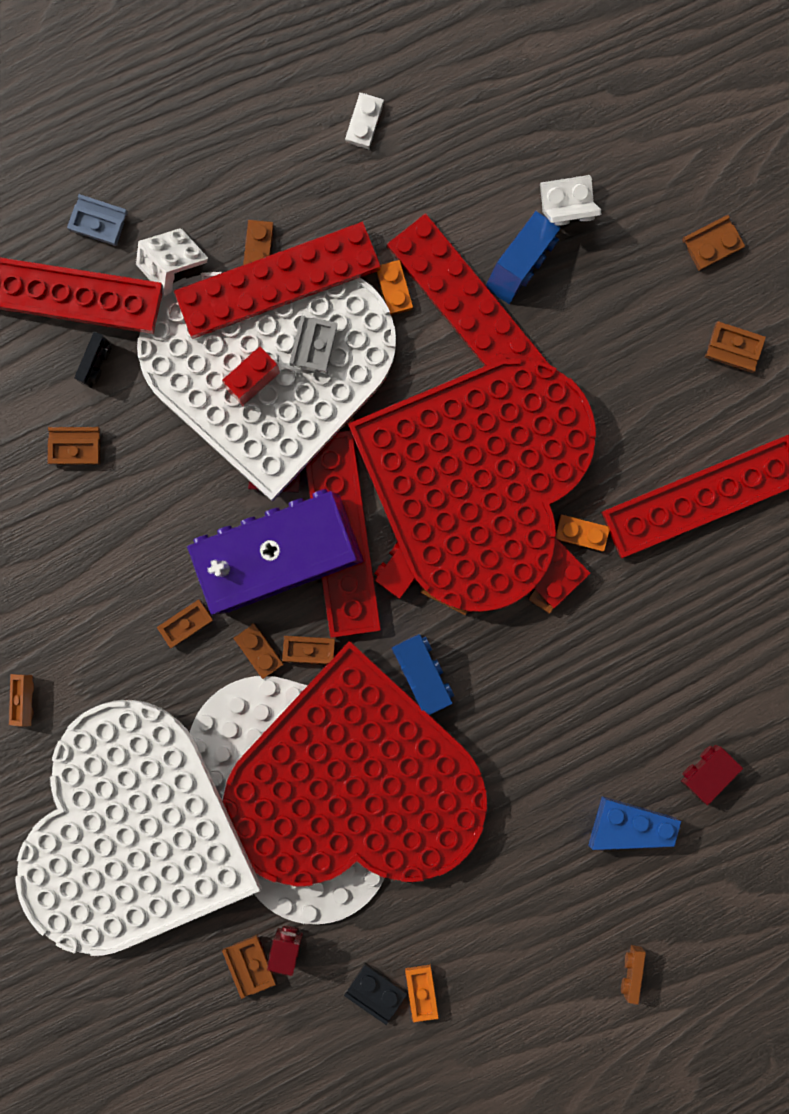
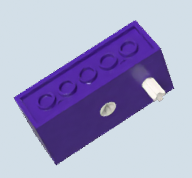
M327 489L320 490L312 494V499L306 501L303 498L288 503V508L282 510L279 507L264 512L265 516L262 518L250 517L242 520L241 526L235 528L226 526L217 530L218 534L208 537V535H203L193 539L194 544L188 545L187 548L210 613L226 614L364 562L340 495L332 491L328 492Z

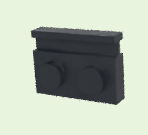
M93 332L74 377L79 383L89 388H92L93 384L99 381L102 372L100 369L102 362L108 359L111 352V342L103 335Z
M364 963L350 987L344 993L347 999L385 1025L388 1024L390 1018L407 995L406 990L367 963Z

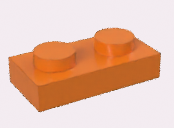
M400 260L380 265L381 270L377 271V275L390 315L413 310Z
M562 514L560 515L556 530V538L559 541L601 552L605 550L609 534L608 526Z
M431 964L405 968L413 1022L439 1019Z

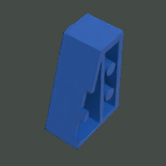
M535 211L496 263L486 284L487 289L510 304L520 288L527 286L534 275L532 273L534 268L539 269L547 257L544 255L547 250L551 252L558 243L559 239L556 236L560 227Z
M420 634L391 647L421 710L430 715L453 704L450 698L454 697V694L448 682L443 684L439 676L443 674V671L437 659L432 661L428 653L432 651V648L426 637L421 638Z
M602 796L588 846L592 850L674 847L681 821L673 816Z

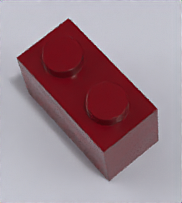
M718 745L707 747L700 755L702 759L696 765L691 764L682 774L684 777L681 779V782L706 805H709L743 769Z
M283 926V928L277 929L272 943L267 971L293 976L303 934L298 932L297 928Z

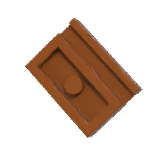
M729 215L682 239L698 271L745 247L734 224L732 225L729 220Z
M718 321L715 324L705 358L753 373L756 370V364L766 337Z
M48 427V464L100 465L101 428Z
M258 934L223 948V955L241 999L276 985L277 982L273 972L267 971L268 959Z

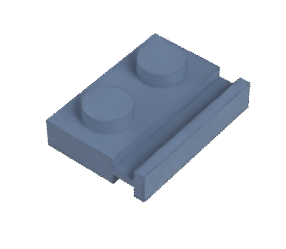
M79 194L67 229L116 246L128 212L126 209Z

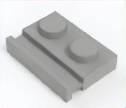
M301 315L289 362L290 366H297L302 369L326 374L338 324Z

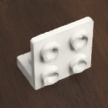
M590 175L540 183L543 213L551 223L566 225L573 219L591 221L595 219V216L601 215V209L593 202L592 178Z
M176 229L138 241L136 265L150 281L162 283V295L172 293L173 281L175 279L174 273L205 264L208 260V257L182 229Z

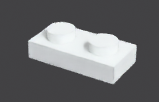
M359 93L345 138L346 143L365 149L370 148L384 99Z

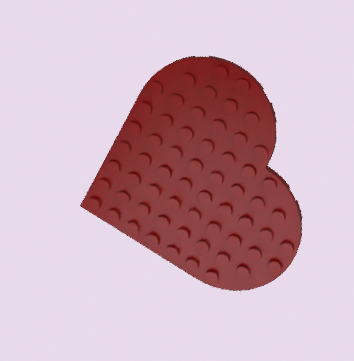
M502 360L486 365L348 424L406 563L417 582L432 597L460 610L491 611L506 607L520 600L539 583L550 565L555 545V522L550 504L566 496L579 483L587 471L594 453L596 428L593 412L584 393L571 378L559 372L557 368L540 361Z
M350 641L238 760L229 775L222 800L254 872L272 882L292 886H311L331 880L348 870L356 861L374 874L402 882L423 881L443 875L460 864L472 851L483 830L487 811V796L483 778L471 755L424 710H421L417 703Z

